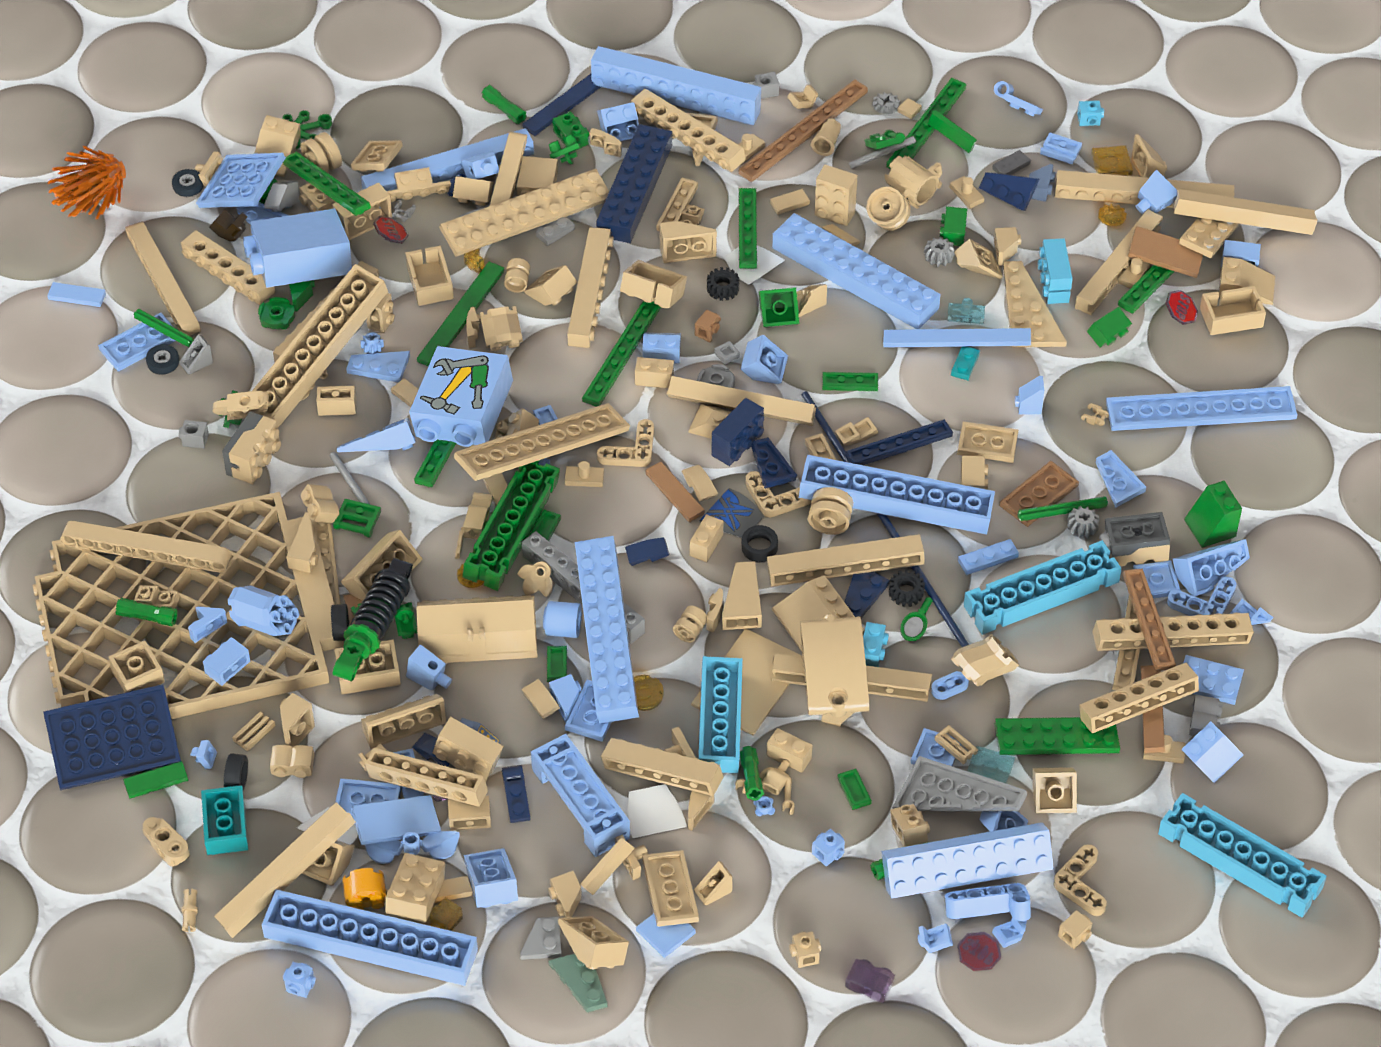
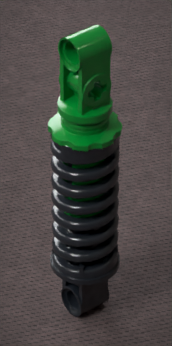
M393 558L389 569H382L376 574L374 582L363 599L355 617L344 632V650L334 665L333 676L352 682L362 661L379 649L383 636L386 634L401 603L410 591L408 579L413 568L412 563Z

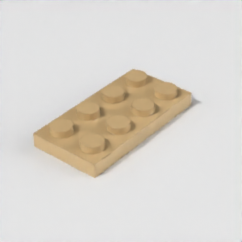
M684 851L642 855L657 927L698 922L699 915Z

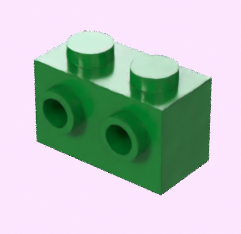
M571 111L553 119V132L565 146L567 145L564 137L572 133L577 141H581L582 146L580 148L588 145L589 131L586 127L582 126L579 118L575 117Z
M946 206V214L942 213L941 224H944V227H940V237H943V240L948 239L949 242L953 243V246L964 244L968 208Z
M1117 307L1095 321L1087 330V333L1099 348L1106 344L1110 346L1117 340L1118 336L1122 338L1129 332L1128 328L1132 325V322L1120 307Z

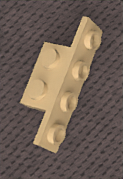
M427 167L394 173L397 189L387 192L390 195V202L401 198L408 200L413 198V196L420 195L425 197L431 193H446L451 186V182L433 183L430 169Z

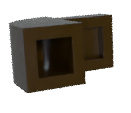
M224 210L209 228L225 240L236 241L246 230L244 221L248 216L242 212L237 218H234L227 210Z

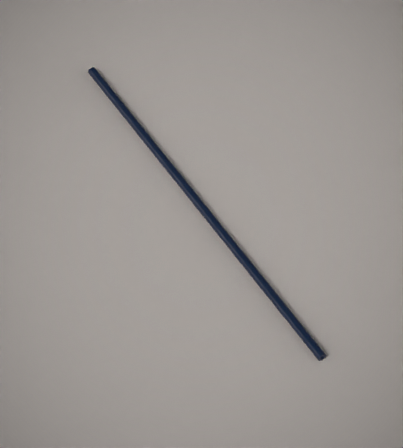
M807 391L803 392L801 396L804 401L815 405L816 412L814 417L843 462H848L843 446ZM876 513L892 538L900 537L887 515ZM919 565L910 566L915 571V575L919 573L920 578L923 577L925 591L933 600L934 605L960 646H968L969 643Z

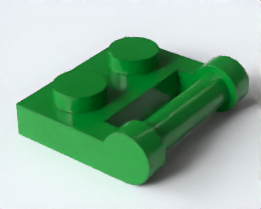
M888 129L882 135L876 133L869 135L870 138L864 139L867 147L878 150L903 143L905 135Z
M345 498L339 510V515L333 523V529H344L364 534L365 537L370 538L381 514V507ZM347 519L351 521L364 523L367 525L366 527L343 522V520Z

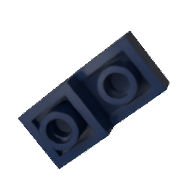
M664 537L641 541L625 547L631 566L649 559L654 562L670 555Z
M424 732L412 748L425 759L431 758L439 765L448 767L450 765L449 762L442 761L432 754L438 738Z

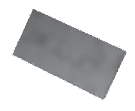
M1018 150L993 164L992 169L999 174L1012 175L1030 165L1031 159L1021 150Z

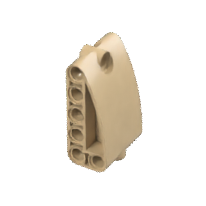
M829 614L821 620L801 621V647L808 715L830 713L832 716L840 718L845 716L847 711H851V713L869 711L861 617L839 618L837 615Z

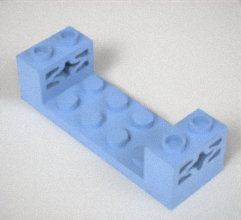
M567 734L531 751L533 772L542 784L547 781L552 784L583 827L584 843L594 857L610 850L615 845V837L623 835L626 841L630 839V820Z

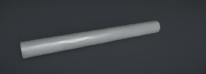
M914 136L909 137L903 143L885 147L849 162L850 168L853 169L916 143Z
M332 452L329 455L359 502L370 504L337 453Z

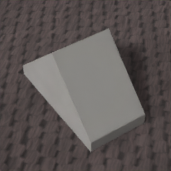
M201 334L197 335L179 361L188 374H192L213 363L210 345Z

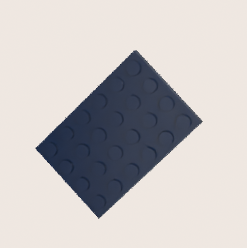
M164 684L43 711L60 790L152 770L181 761Z

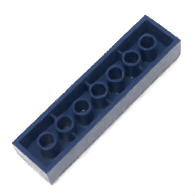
M641 124L638 125L596 221V228L611 229V237H614V240L631 244L672 148V131Z

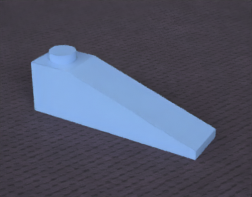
M405 418L385 426L383 431H373L367 434L365 438H356L337 446L336 449L337 452L395 450L400 448L407 450L413 447L416 439L409 418Z
M1246 539L1173 558V564L1177 579L1192 596H1198L1210 592L1221 578L1226 577L1232 570H1236L1250 556Z

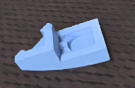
M1243 599L1240 600L1230 613H1248L1252 625L1268 623L1273 619L1261 607L1257 611Z
M1012 918L1010 922L994 927L992 933L1001 946L1005 948L1022 939L1027 920L1017 921Z

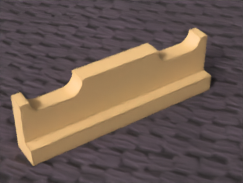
M463 527L459 531L455 559H460L464 538Z

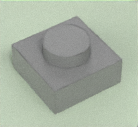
M730 341L714 348L715 355L724 365L740 358V352Z

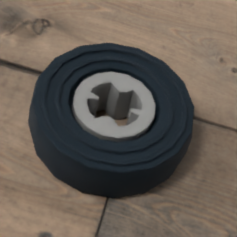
M194 169L178 171L172 178V187L175 193L183 197H191L200 193L204 187L198 176L200 172Z
M157 345L151 348L146 355L148 369L155 374L164 375L171 373L179 365L178 352L170 345Z

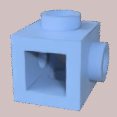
M830 828L825 833H820L816 840L812 842V854L825 866H828L831 862L843 856L845 841L839 833H835Z
M292 962L290 968H287L283 975L286 991L304 998L307 997L310 989L314 987L316 980L313 968L305 963Z

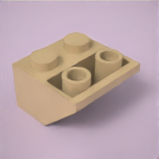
M522 408L497 423L495 439L538 426L539 419Z

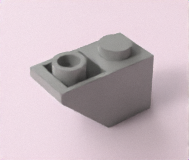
M282 180L274 183L264 208L272 209V212H280L282 208L293 207V204L299 202L298 181Z

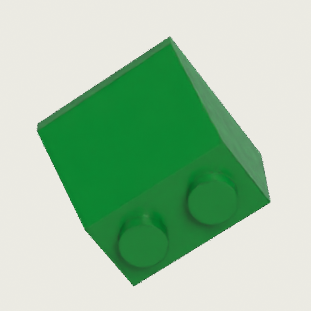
M796 287L758 292L763 327L800 324Z

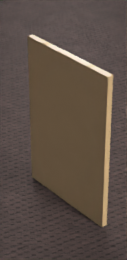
M744 629L725 658H743L740 729L754 736L790 684L772 681L774 653L802 657V655L748 629ZM701 690L691 703L692 706L700 709Z

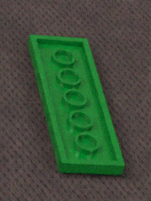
M1081 717L995 718L999 755L1101 754L1120 752L1116 724L1091 733L1082 722Z

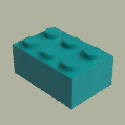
M242 785L201 790L204 842L207 855L249 850L245 797Z

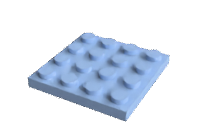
M283 153L226 155L196 204L199 208L256 206L286 157Z

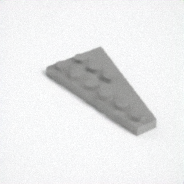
M919 756L892 808L895 809L903 805L914 804L918 811H1019L1028 793L1024 789Z

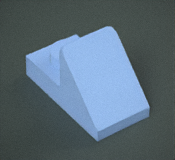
M196 607L199 620L194 621L188 626L190 638L196 643L227 623L225 610L223 608Z

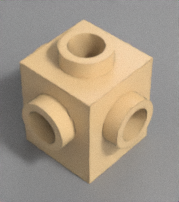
M813 931L807 933L800 932L793 935L792 944L789 945L791 956L796 958L798 968L819 964L821 945L819 939H815Z

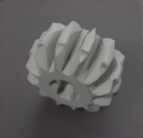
M933 237L932 241H928L924 248L926 261H930L931 265L937 264L938 267L941 264L946 266L947 263H951L955 254L953 243L949 242L948 239L942 240L941 237L939 239Z
M1080 506L1078 510L1073 508L1071 513H1069L1067 526L1071 530L1072 535L1078 534L1079 538L1081 535L1088 538L1089 535L1094 536L1096 531H1098L1100 518L1095 510H1089V507L1083 509Z

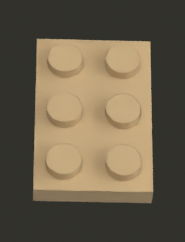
M402 140L369 141L351 163L352 170H359L360 172L368 170L384 171L403 147Z
M963 421L957 455L985 456V459L1013 463L1019 430Z

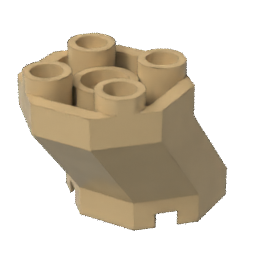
M512 306V310H509V307H500L487 310L488 314L484 315V312L480 313L486 348H490L491 351H498L503 346H509V348L519 347L520 342H523L516 306Z
M990 634L984 640L959 648L951 658L958 667H962V674L969 681L972 680L976 686H982L987 680L1014 671L1019 666L1018 660L1011 651L1001 644L1002 642L993 634Z

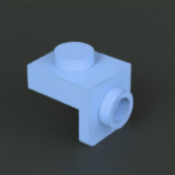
M947 924L926 930L924 926L919 927V944L929 953L953 945L950 927Z

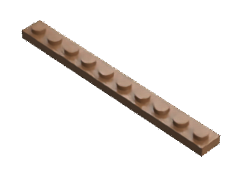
M853 80L739 168V175L752 183L819 131L828 119H834L868 93V87L857 80Z

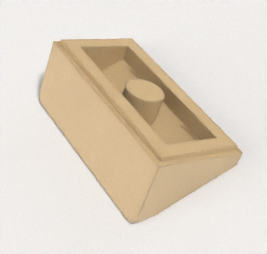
M833 224L822 227V229L855 247L860 243V240Z

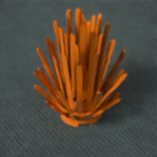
M83 146L85 150L93 154L80 151V154L68 152V155L75 157H66L64 161L87 164L52 168V171H60L58 173L60 175L74 171L78 172L48 181V184L58 181L63 182V184L50 189L49 193L53 192L55 197H58L51 202L53 205L60 206L67 202L64 208L60 210L61 212H65L76 204L77 208L68 217H76L80 212H86L93 205L88 215H91L106 194L96 215L97 220L100 215L104 214L106 206L108 209L110 203L112 205L115 204L117 190V201L120 203L121 188L123 189L126 170L122 161L119 162L113 157V154H105L100 150L97 152L87 146Z

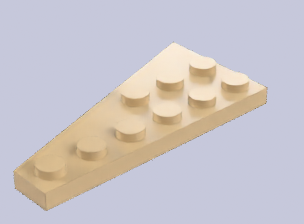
M1003 261L1009 328H1031V346L1011 347H1066L1067 341L1022 261Z

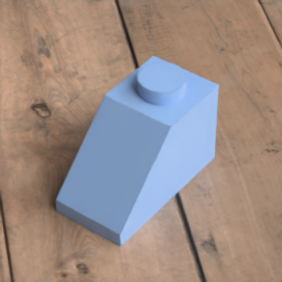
M1038 376L1019 388L1018 396H1015V407H1018L1019 414H1041L1044 397L1043 376Z
M571 674L549 682L550 694L559 705V712L565 724L579 697V692H581L579 682L577 680L574 681Z

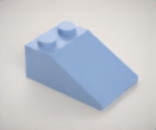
M504 848L464 855L469 882L477 908H486L495 904H508L512 901H518L516 878Z

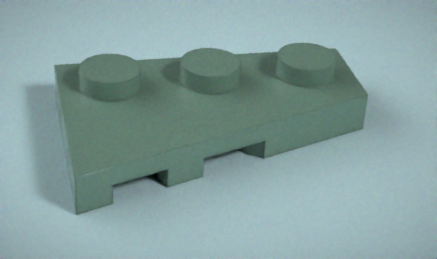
M575 953L549 960V966L552 970L556 971L560 980L572 991V995L586 1012L607 1007V1001L596 969L587 968L583 962L578 960Z

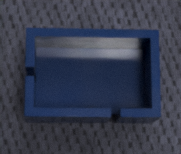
M745 397L712 431V457L729 467L735 461H738L742 453L750 449L752 442L760 438L764 432V408Z

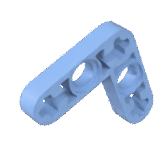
M1231 577L1221 578L1209 602L1185 592L1173 590L1168 595L1167 604L1171 609L1189 616L1198 614L1211 615L1214 609H1216V614H1224L1235 593L1236 581ZM1226 585H1229L1226 592H1224V587ZM1215 598H1223L1225 602L1218 603L1215 601ZM1196 604L1200 609L1193 610L1189 606Z

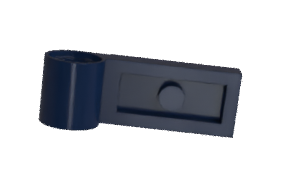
M522 765L502 767L510 823L529 821L530 812Z

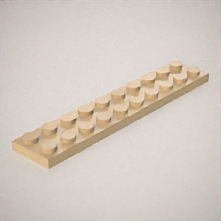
M593 169L440 224L439 228L454 255L459 256L556 221L559 218L603 204L609 194V190L597 169Z
M607 403L455 452L454 459L477 481L627 432L630 425Z

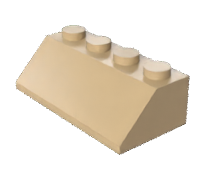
M401 530L389 532L346 575L341 583L351 595L363 601L374 582L376 574L382 569H389L393 558L412 563V570L421 562L422 558Z
M438 694L425 696L422 699L407 702L396 708H389L384 712L361 719L362 730L370 749L377 747L379 744L384 745L446 724L443 697Z

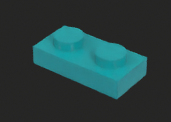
M962 346L952 368L951 376L969 381L980 350Z

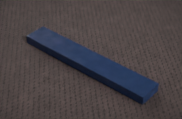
M589 74L522 123V128H526L530 134L536 136L550 126L554 118L566 114L601 87L592 82L591 74Z
M944 419L845 451V457L849 463L864 466L953 437V431Z

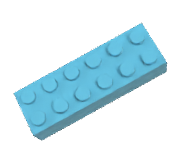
M703 656L698 759L706 762H715L720 765L722 773H738L743 658Z

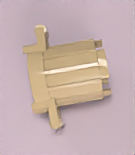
M898 156L889 165L891 167L889 175L885 173L887 184L898 190L907 198L909 204L916 209L928 202L937 188L939 189L942 185V182L938 179L942 175L940 163H935L929 169H926L909 156H904L903 158Z

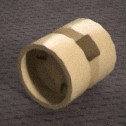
M514 258L508 261L504 280L506 289L517 293L526 290L530 264L521 258Z
M687 606L681 618L673 626L674 634L684 642H694L700 630L706 624V613L696 606Z

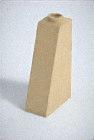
M755 561L735 563L722 614V630L762 628V612Z

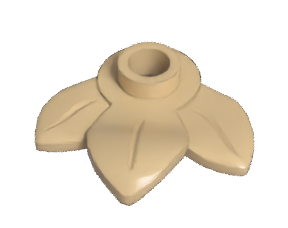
M539 561L534 565L526 564L517 573L519 577L525 579L522 586L525 595L534 594L538 590L545 597L551 593L553 581L550 577L551 568L548 563ZM538 569H543L544 574H539Z

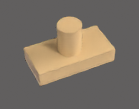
M753 133L744 134L742 142L738 144L744 149L746 157L744 162L765 147V141Z
M213 152L206 164H197L195 166V170L200 172L198 176L204 188H206L223 161L220 152Z
M963 176L950 182L949 188L969 209L984 203V197L973 186L972 178Z
M1133 258L1130 265L1119 277L1118 283L1131 289L1152 267V264L1144 262L1140 258Z
M581 461L578 467L566 466L565 486L603 487L604 468L590 467L587 461Z
M679 727L673 728L672 742L674 746L664 749V751L678 753L690 758L695 757Z
M1164 735L1165 752H1143V759L1184 764L1185 753L1181 749L1185 746V742L1173 741L1169 735Z
M620 835L618 837H615V844L619 841L620 838L625 839L624 836ZM645 845L636 847L623 861L632 880L640 878L641 866L638 860L642 859V855L648 854Z

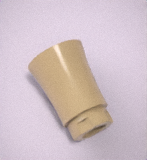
M831 118L822 125L818 134L811 141V147L817 154L829 156L834 152L841 124Z

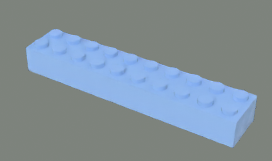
M600 46L597 47L591 59V79L595 85L635 96L645 88L672 105L753 126L760 114V86Z
M795 213L773 233L772 248L915 329H920L939 309L940 294Z
M807 455L798 498L812 500L813 494L818 489L833 487L847 492L852 497L854 509L987 535L995 491Z
M614 536L575 542L595 707L599 724L638 718V705Z
M277 889L262 922L264 938L464 986L478 951L477 937Z

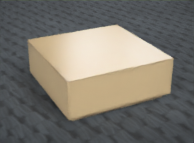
M907 98L898 107L897 112L912 119L922 110V105Z

